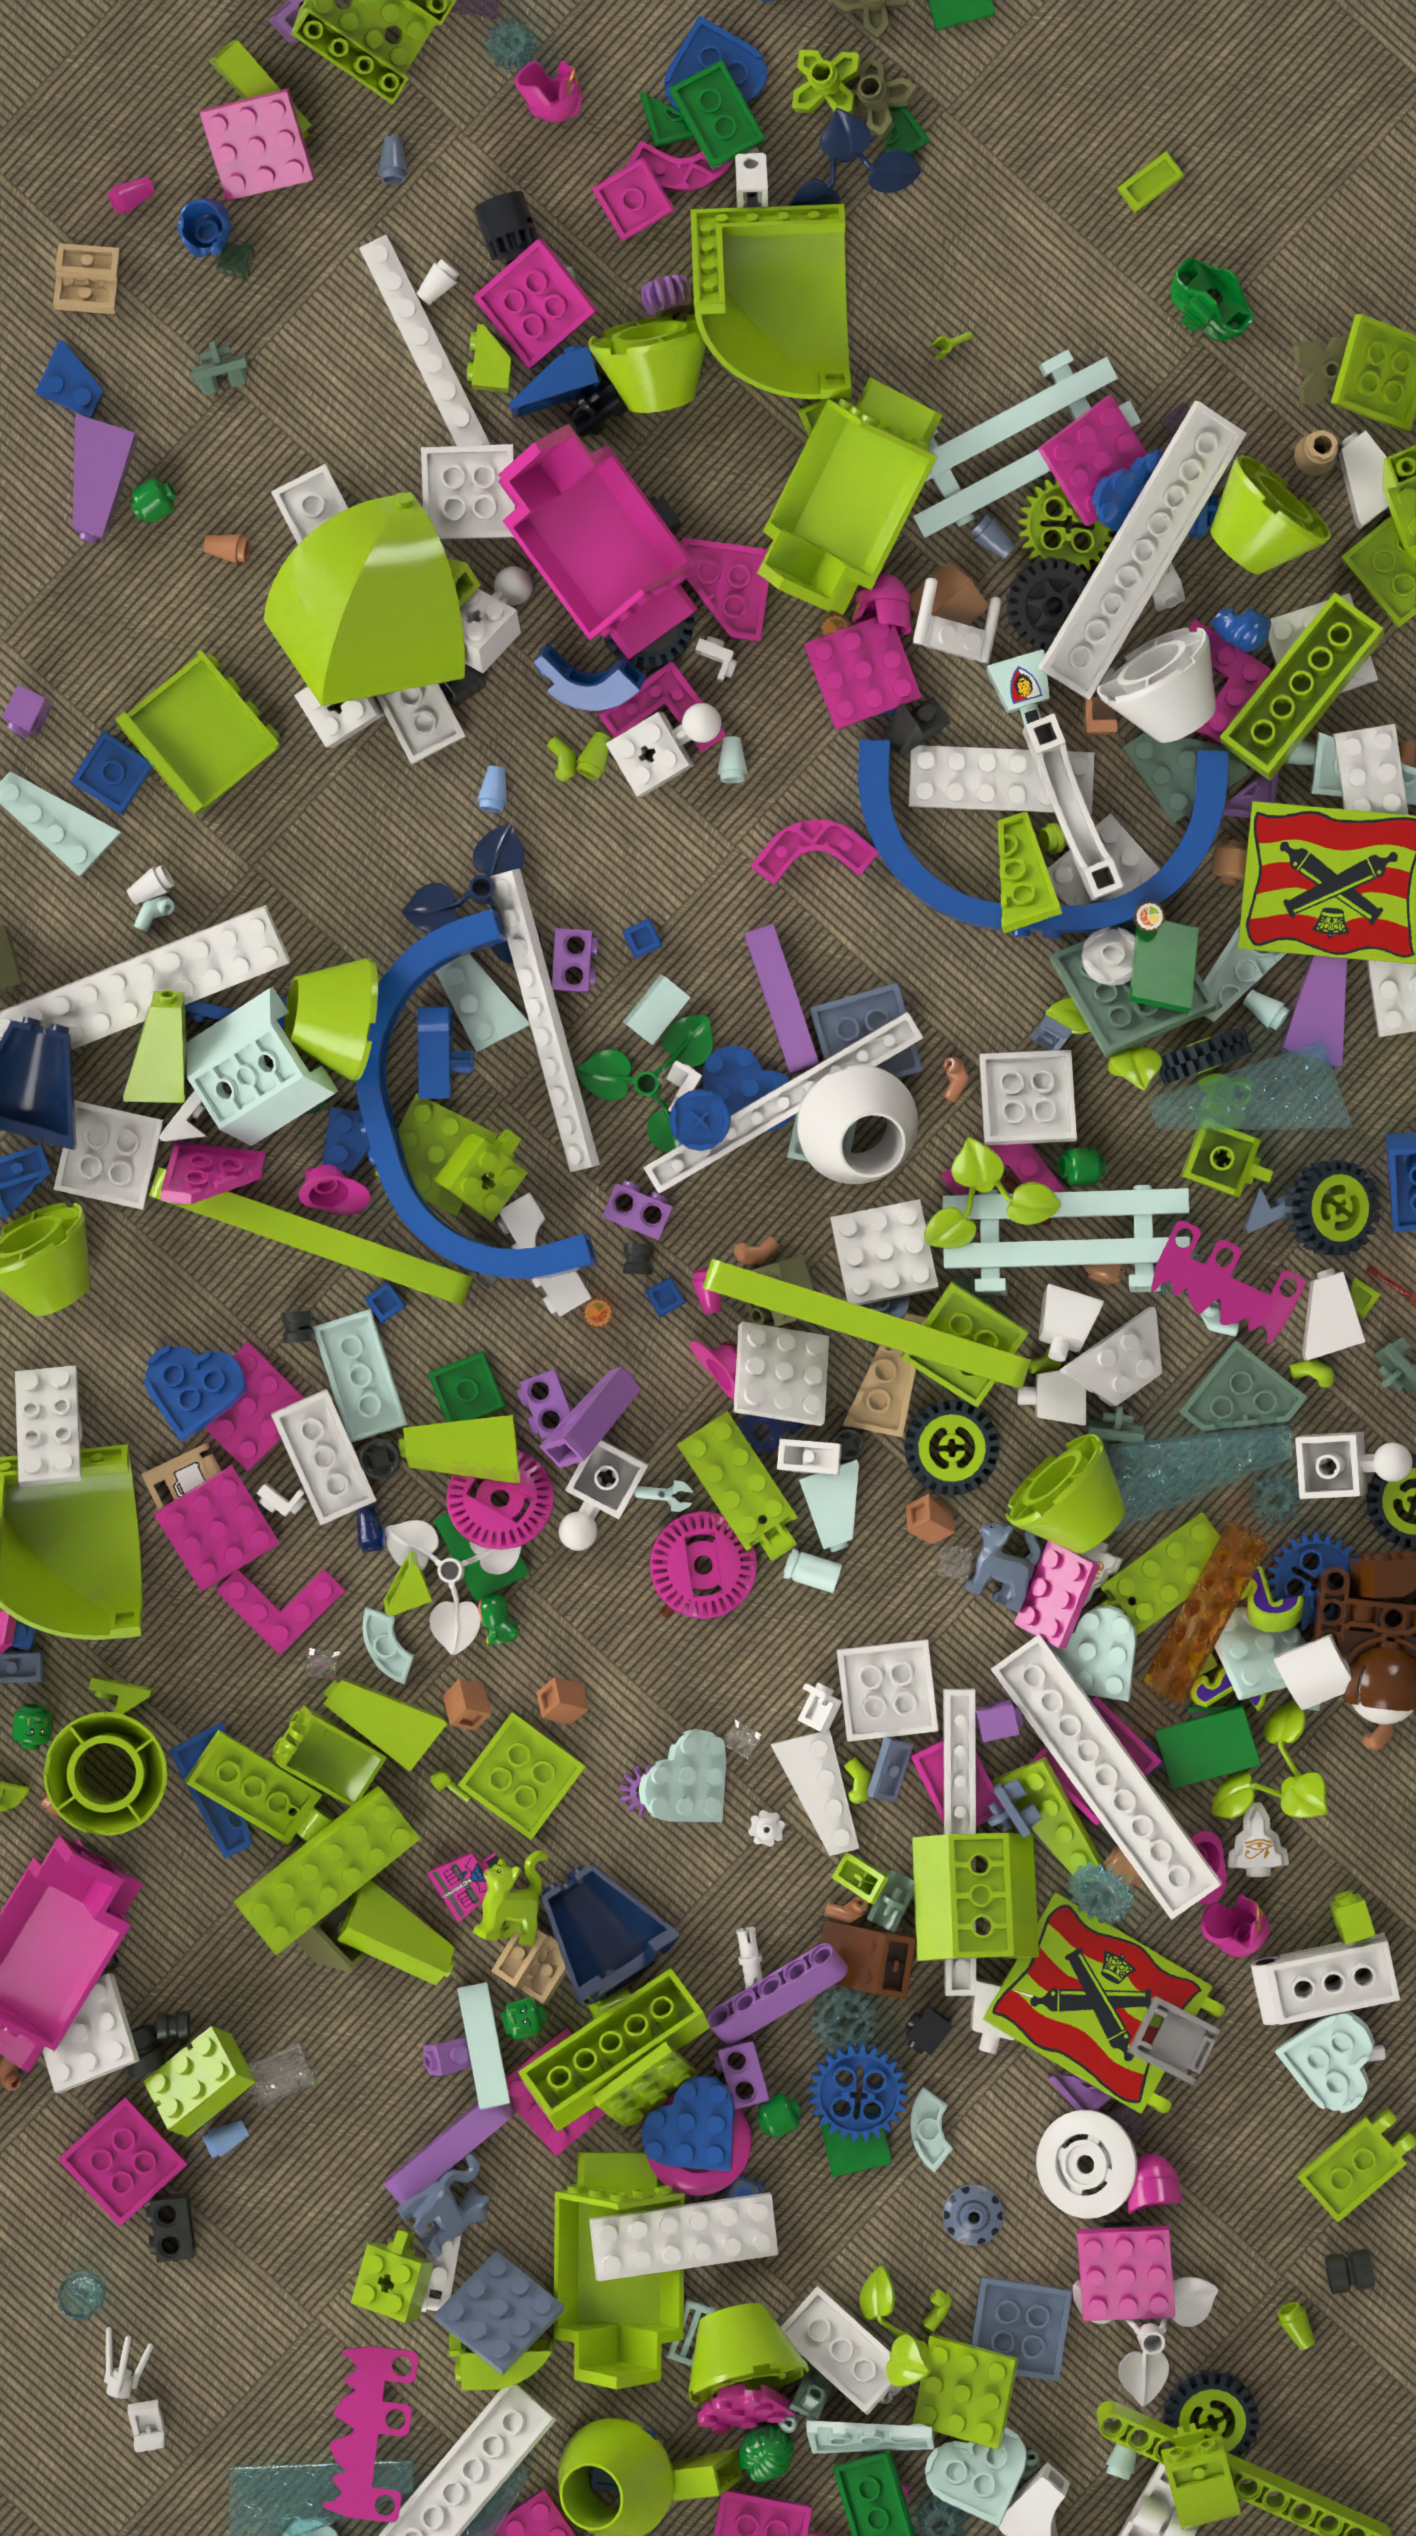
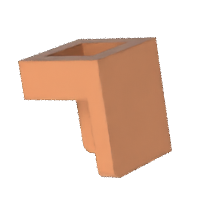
M1091 697L1090 700L1084 698L1085 736L1116 735L1118 732L1115 710L1100 698Z
M930 1494L906 1505L907 1531L930 1544H935L955 1533L954 1513L951 1505Z
M554 1677L536 1692L543 1719L572 1724L589 1710L582 1683Z
M458 1679L443 1696L450 1726L475 1731L491 1715L485 1685L482 1683Z

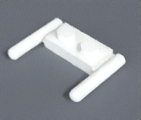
M927 578L913 643L989 664L1002 599L996 596L990 599L985 627L982 630L938 616H932L931 612L938 582L935 578Z

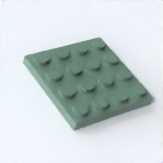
M1163 915L1162 920L1167 921ZM1137 919L1112 929L1118 930V928H1122L1136 935ZM1086 940L1050 955L1052 966L1105 1058L1216 1011V1003L1196 969L1192 1009L1189 1013L1129 1001L1131 980L1122 985L1110 986L1098 983L1089 977L1083 968L1081 958Z

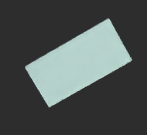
M372 1309L314 1326L313 1331L340 1417L350 1442L353 1443L407 1426L406 1417Z

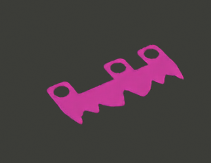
M1178 1221L1157 1262L1151 1292L1168 1281L1172 1283L1174 1296H1178L1187 1288L1189 1302L1198 1314L1207 1309L1214 1301L1220 1299L1221 1325L1236 1324L1249 1317L1248 1330L1252 1331L1261 1325H1265L1266 1333H1268L1266 1343L1267 1346L1270 1345L1280 1333L1293 1311L1304 1288V1278L1289 1270H1285L1280 1274L1270 1295L1230 1277L1241 1255V1249L1230 1242L1219 1240L1206 1265L1191 1259V1254L1200 1238L1201 1231L1190 1223ZM1187 1228L1191 1230L1193 1240L1189 1246L1181 1248L1176 1244L1175 1238L1181 1229ZM1222 1248H1230L1233 1252V1260L1226 1267H1221L1216 1262V1255ZM1287 1278H1293L1297 1282V1290L1290 1297L1283 1296L1280 1291L1282 1282Z
M372 2346L347 2349L342 2351L344 2356L352 2359V2362L357 2366V2370L347 2376L344 2381L353 2387L355 2391L341 2400L334 2411V2415L351 2426L354 2432L330 2443V2449L336 2462L345 2472L332 2477V2481L342 2491L341 2495L336 2497L335 2501L326 2502L322 2506L349 2518L392 2523L399 2518L401 2494L397 2490L372 2487L378 2434L406 2436L410 2430L412 2410L407 2404L382 2402L385 2381L412 2383L416 2379L418 2355L413 2351ZM405 2356L410 2359L412 2369L408 2375L398 2376L394 2373L392 2364L397 2357ZM394 2409L402 2411L405 2415V2424L397 2430L389 2428L386 2424V2415ZM382 2495L390 2496L395 2502L393 2512L386 2516L380 2515L375 2509V2502Z

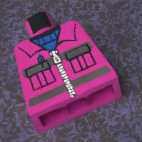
M470 1851L428 1870V1877L457 1922L463 1920L483 1901L488 1889L484 1872L494 1864H497L500 1859L495 1852L480 1861L475 1852Z

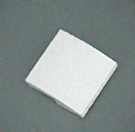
M1331 1634L1274 1658V1662L1285 1684L1301 1710L1344 1694L1347 1685L1351 1681L1350 1667L1346 1659H1342Z

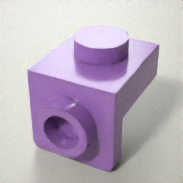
M466 2036L423 2046V2063L429 2075L443 2076L472 2067Z

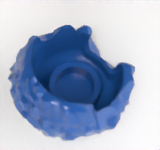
M203 198L193 200L184 205L180 213L177 230L182 243L186 245V248L195 257H204L210 253L216 256L222 252L231 233V222L226 207H223L220 201Z
M1223 608L1217 612L1211 624L1219 637L1232 647L1243 652L1257 651L1269 638L1271 620L1256 610L1249 608L1244 614L1239 616L1235 615V609L1233 608L1228 610Z

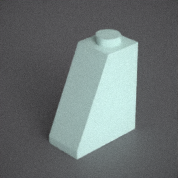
M857 1459L840 1464L839 1475L814 1473L799 1479L823 1549L830 1548L831 1552L848 1547L847 1541L853 1539L859 1471Z

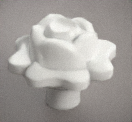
M761 1810L759 1816L754 1815L751 1817L752 1825L748 1833L751 1836H755V1844H765L772 1847L774 1840H782V1830L785 1827V1823L779 1820L780 1815L778 1813H769Z

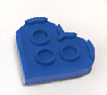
M699 15L667 70L664 79L665 96L670 105L679 111L668 88L723 59L748 105L763 91L767 80V68L761 53L750 44Z
M1152 449V452L1147 453L1143 458H1136L1130 469L1118 468V471L1113 472L1108 477L1103 476L1094 489L1092 504L1096 505V514L1098 516L1096 519L1098 522L1118 532L1165 450Z
M725 1046L715 1050L706 1059L702 1069L703 1089L719 1095L728 1106L730 1116L790 1081L785 1074L762 1070L758 1059L752 1052L739 1046ZM795 1114L765 1132L784 1127L794 1118Z
M166 1346L156 1351L147 1362L149 1366L146 1371V1379H144L146 1389L178 1439L183 1443L232 1408L248 1389L242 1365L227 1353L207 1351L197 1356L192 1350L182 1346Z
M708 2075L695 2076L679 2087L675 2093L673 2104L662 2105L648 2114L643 2123L641 2136L645 2153L649 2159L672 2167L732 2170L735 2104L732 2093L730 2094L728 2088L720 2082L721 2080Z

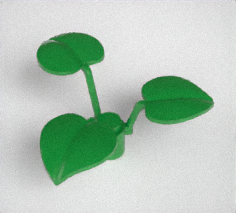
M687 1016L675 1021L667 1028L662 1038V1047L673 1056L661 1067L657 1068L655 1072L645 1071L638 1074L636 1078L630 1077L629 1074L632 1067L629 1059L622 1052L613 1049L596 1053L576 1068V1073L583 1085L601 1099L616 1101L624 1098L628 1093V1082L634 1084L639 1094L652 1096V1099L664 1111L655 1112L650 1117L647 1125V1134L654 1146L666 1153L682 1144L672 1134L669 1122L671 1114L668 1111L669 1107L658 1095L663 1085L660 1075L675 1063L677 1059L680 1063L691 1067L700 1066L705 1063L713 1050L711 1023L707 1016Z

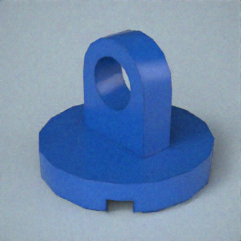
M696 1089L686 1092L676 1100L671 1108L669 1122L672 1134L679 1143L688 1149L703 1151L712 1149L723 1141L729 1132L731 1117L728 1106L719 1095L709 1090Z

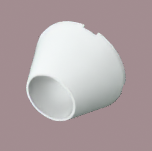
M1188 627L1168 632L1148 641L1124 657L1126 660L1124 665L1116 671L1110 668L1103 676L1097 687L1100 699L1160 743L1181 739L1199 729L1216 711L1209 637L1202 628L1198 627L1196 629L1197 632H1190Z
M869 1065L847 1066V1069L824 1076L806 1095L797 1121L798 1139L809 1163L825 1177L845 1184L869 1183L893 1172L910 1153L918 1131L917 1108L909 1090L893 1074L884 1069ZM870 1115L887 1118L886 1132L875 1147L862 1153H849L842 1150L843 1137L847 1129L855 1121Z

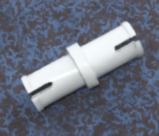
M745 1927L746 1931H743V1928L736 1930L741 1954L738 1957L739 1965L743 1967L745 1989L763 1979L760 1962L763 1959L762 1954L758 1953L755 1927Z

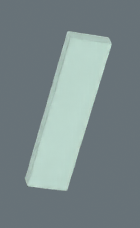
M488 1983L457 1988L479 2108L483 2110L511 2104Z

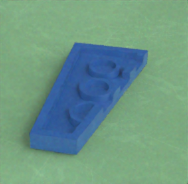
M223 1721L168 1750L183 1780L189 1774L218 1729L224 1733L226 1732ZM186 1784L224 1859L252 1845L246 1819Z

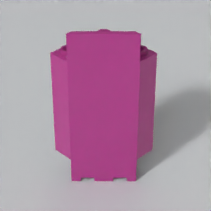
M567 424L534 442L498 474L501 478L498 480L499 484L517 507L502 520L589 641L598 635H601L603 638L610 635L629 660L698 610L680 585L681 582L688 578L686 571L695 565L608 444L590 454L572 427Z
M61 1835L58 1836L44 1861L33 1857L0 1912V2054L28 2073L45 2047L55 2051L129 1930L131 1924L124 1915L143 1885L136 1878L119 1871L120 1867L103 1855L90 1851L87 1848V1844L80 1839L75 1843Z

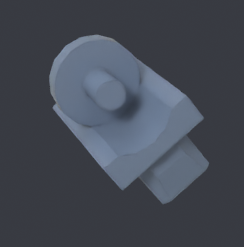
M1017 1778L1004 1785L1000 1781L993 1785L994 1793L1004 1808L1000 1809L996 1801L988 1806L993 1813L987 1820L989 1825L992 1827L1000 1824L1003 1831L1006 1832L1012 1828L1007 1820L1010 1817L1023 1838L1031 1833L1030 1828L1042 1819V1816L1033 1802L1020 1811L1018 1810L1014 1802L1027 1794L1020 1780Z

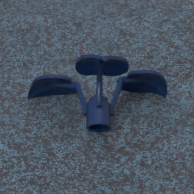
M836 108L831 121L824 129L820 138L821 150L831 160L829 183L826 185L820 179H814L805 183L795 193L789 206L839 204V194L832 190L835 186L836 161L838 160L847 163L852 161L855 156H858L867 169L872 171L868 179L869 185L874 190L883 193H892L906 188L917 179L922 168L910 153L902 150L885 152L877 159L876 166L871 164L862 153L871 142L869 128L855 115Z
M507 824L492 830L476 845L473 852V865L477 871L488 874L474 877L470 882L469 891L465 892L462 898L454 903V894L450 888L441 883H430L421 887L402 909L404 917L416 928L431 933L446 924L458 920L455 908H459L470 898L478 905L489 904L491 909L499 912L493 900L494 884L490 876L519 868L521 871L524 864V851L513 826ZM536 926V930H537V933H538L540 945H541V948H542L541 935H540V932H539L538 927ZM506 937V942L492 946V950L501 961L514 965Z

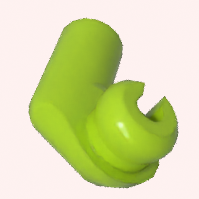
M556 735L546 746L558 757V768L555 770L556 778L566 782L576 773V754Z
M1051 1344L1043 1357L1030 1359V1374L1052 1371L1060 1367L1062 1362L1048 1357Z
M1317 1359L1289 1365L1293 1380L1310 1375L1318 1381L1320 1387L1328 1388L1334 1383V1371L1332 1368Z
M853 1757L844 1765L845 1769L854 1778L853 1789L848 1793V1796L852 1803L860 1804L869 1798L867 1792L872 1777L857 1758Z

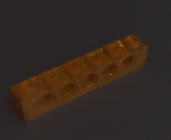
M1232 1521L1228 1522L1143 1679L1158 1695L1181 1704L1186 1700L1270 1545L1253 1530Z

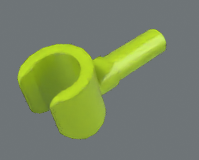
M968 331L950 339L940 336L930 345L929 349L935 346L939 347L942 351L938 353L935 359L941 360L953 347L973 338V335Z
M440 1770L430 1777L431 1783L439 1792L448 1787L450 1791L466 1803L470 1800L471 1796L460 1789L446 1771Z

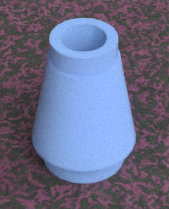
M488 766L477 799L480 803V810L490 813L503 812L504 806L507 805L505 768Z
M242 2120L209 2129L207 2134L201 2136L211 2157L214 2158L219 2155L221 2158L245 2138L249 2137V2134Z

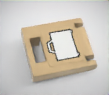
M208 1442L141 1474L158 1510L164 1506L154 1488L155 1484L165 1480L175 1500L221 1472L213 1453L204 1458L200 1455L201 1452H205L210 1448Z

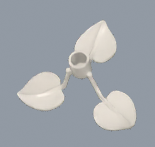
M411 1520L387 1526L385 1528L387 1547L399 1566L402 1565L409 1550L414 1551L422 1571L426 1568L430 1559L438 1566L437 1571L440 1579L449 1583L454 1603L443 1601L433 1609L430 1615V1628L435 1638L451 1655L460 1653L475 1639L481 1624L478 1608L473 1602L459 1603L455 1583L463 1578L465 1573L464 1567L480 1560V1565L486 1572L497 1575L504 1574L517 1563L522 1546L508 1550H492L470 1542L471 1549L477 1555L463 1561L455 1558H447L441 1561L432 1554L438 1548L439 1538L436 1530L430 1524L424 1521Z
M1182 2277L1173 2280L1175 2318L1173 2320L1178 2325L1184 2327H1193L1200 2324L1211 2311L1214 2299L1218 2293L1217 2287L1207 2280L1197 2277ZM1078 2280L1073 2285L1072 2294L1078 2310L1083 2315L1080 2280ZM1162 2318L1160 2326L1148 2323L1141 2327L1132 2319L1125 2320L1137 2334V2339L1143 2353L1132 2351L1125 2355L1118 2366V2377L1123 2387L1142 2407L1146 2406L1158 2395L1168 2377L1169 2364L1167 2358L1162 2353L1165 2347V2339L1162 2334L1166 2332L1168 2318ZM1110 2320L1091 2321V2322L1097 2323V2324H1106V2323H1108Z

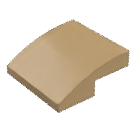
M58 243L55 267L56 283L53 299L54 310L115 314L120 249Z
M538 1927L534 1946L521 1945L519 1943L520 1934L514 1933L491 1971L513 1987L520 1988L543 2005H547L567 1973L556 1939Z

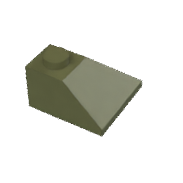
M351 1896L295 1940L315 1963L349 1973L368 1955L337 1940L352 1898Z

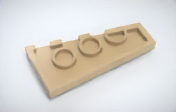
M906 1313L903 1319L922 1325L926 1317ZM883 1345L879 1346L842 1424L843 1426L903 1437L916 1368L901 1359L902 1351Z

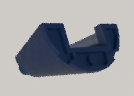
M24 1016L22 1022L12 1020L0 1041V1130L75 1150L77 1138L70 1028L53 1023L51 1029L41 1027V1020Z
M592 1864L584 1869L581 1866L574 1869L566 1877L569 1880L561 1886L557 1883L551 1884L543 1890V1896H541L572 1988L581 2006L589 2005L588 1999L591 1998L597 2003L631 1983L655 1964L654 1961L657 1959L659 1951L663 1955L666 1954L680 1936L673 1927Z

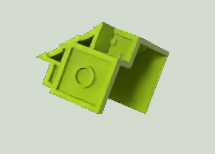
M872 377L869 378L856 405L842 398L839 403L828 398L763 530L773 541L757 573L778 590L828 612L834 610L844 615L858 585L872 590L938 457L929 451V442L943 415Z
M578 2151L577 2184L567 2185V2190L555 2191L554 2298L564 2305L565 2311L554 2322L553 2339L574 2343V2380L612 2389H622L661 2381L662 2344L683 2340L684 2269L597 2281L595 2276L589 2218L685 2205V2193L672 2191V2186L663 2185V2182L650 2167L645 2152Z

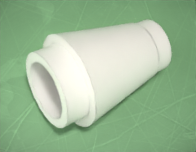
M441 258L438 263H433L416 294L427 304L431 305L433 301L437 300L457 283L456 279L460 274Z
M163 865L157 868L153 866L127 889V893L132 902L137 905L169 893L170 888L174 886V881Z

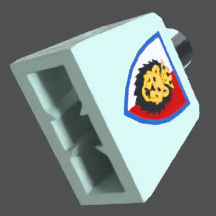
M1043 649L994 663L986 668L987 674L1005 711L1011 713L1020 710L1024 726L1041 719L1038 704L1045 703L1050 699L1047 674L1038 669L1045 656Z

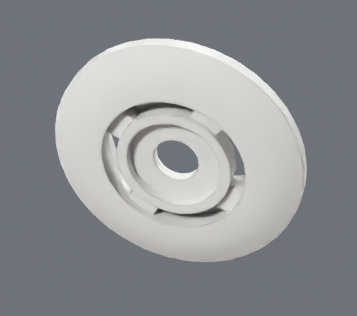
M1079 2110L1064 2114L1047 2128L1038 2146L1036 2167L1040 2184L1045 2194L1055 2206L1072 2216L1091 2219L1112 2213L1127 2200L1135 2184L1137 2157L1129 2135L1117 2121L1101 2112ZM1078 2134H1088L1087 2139L1075 2141L1067 2147L1066 2142L1070 2138ZM1083 2155L1090 2156L1094 2161V2169L1089 2174L1083 2173L1078 2166V2161ZM1104 2181L1108 2182L1098 2193L1093 2195L1086 2194V2189L1098 2187Z

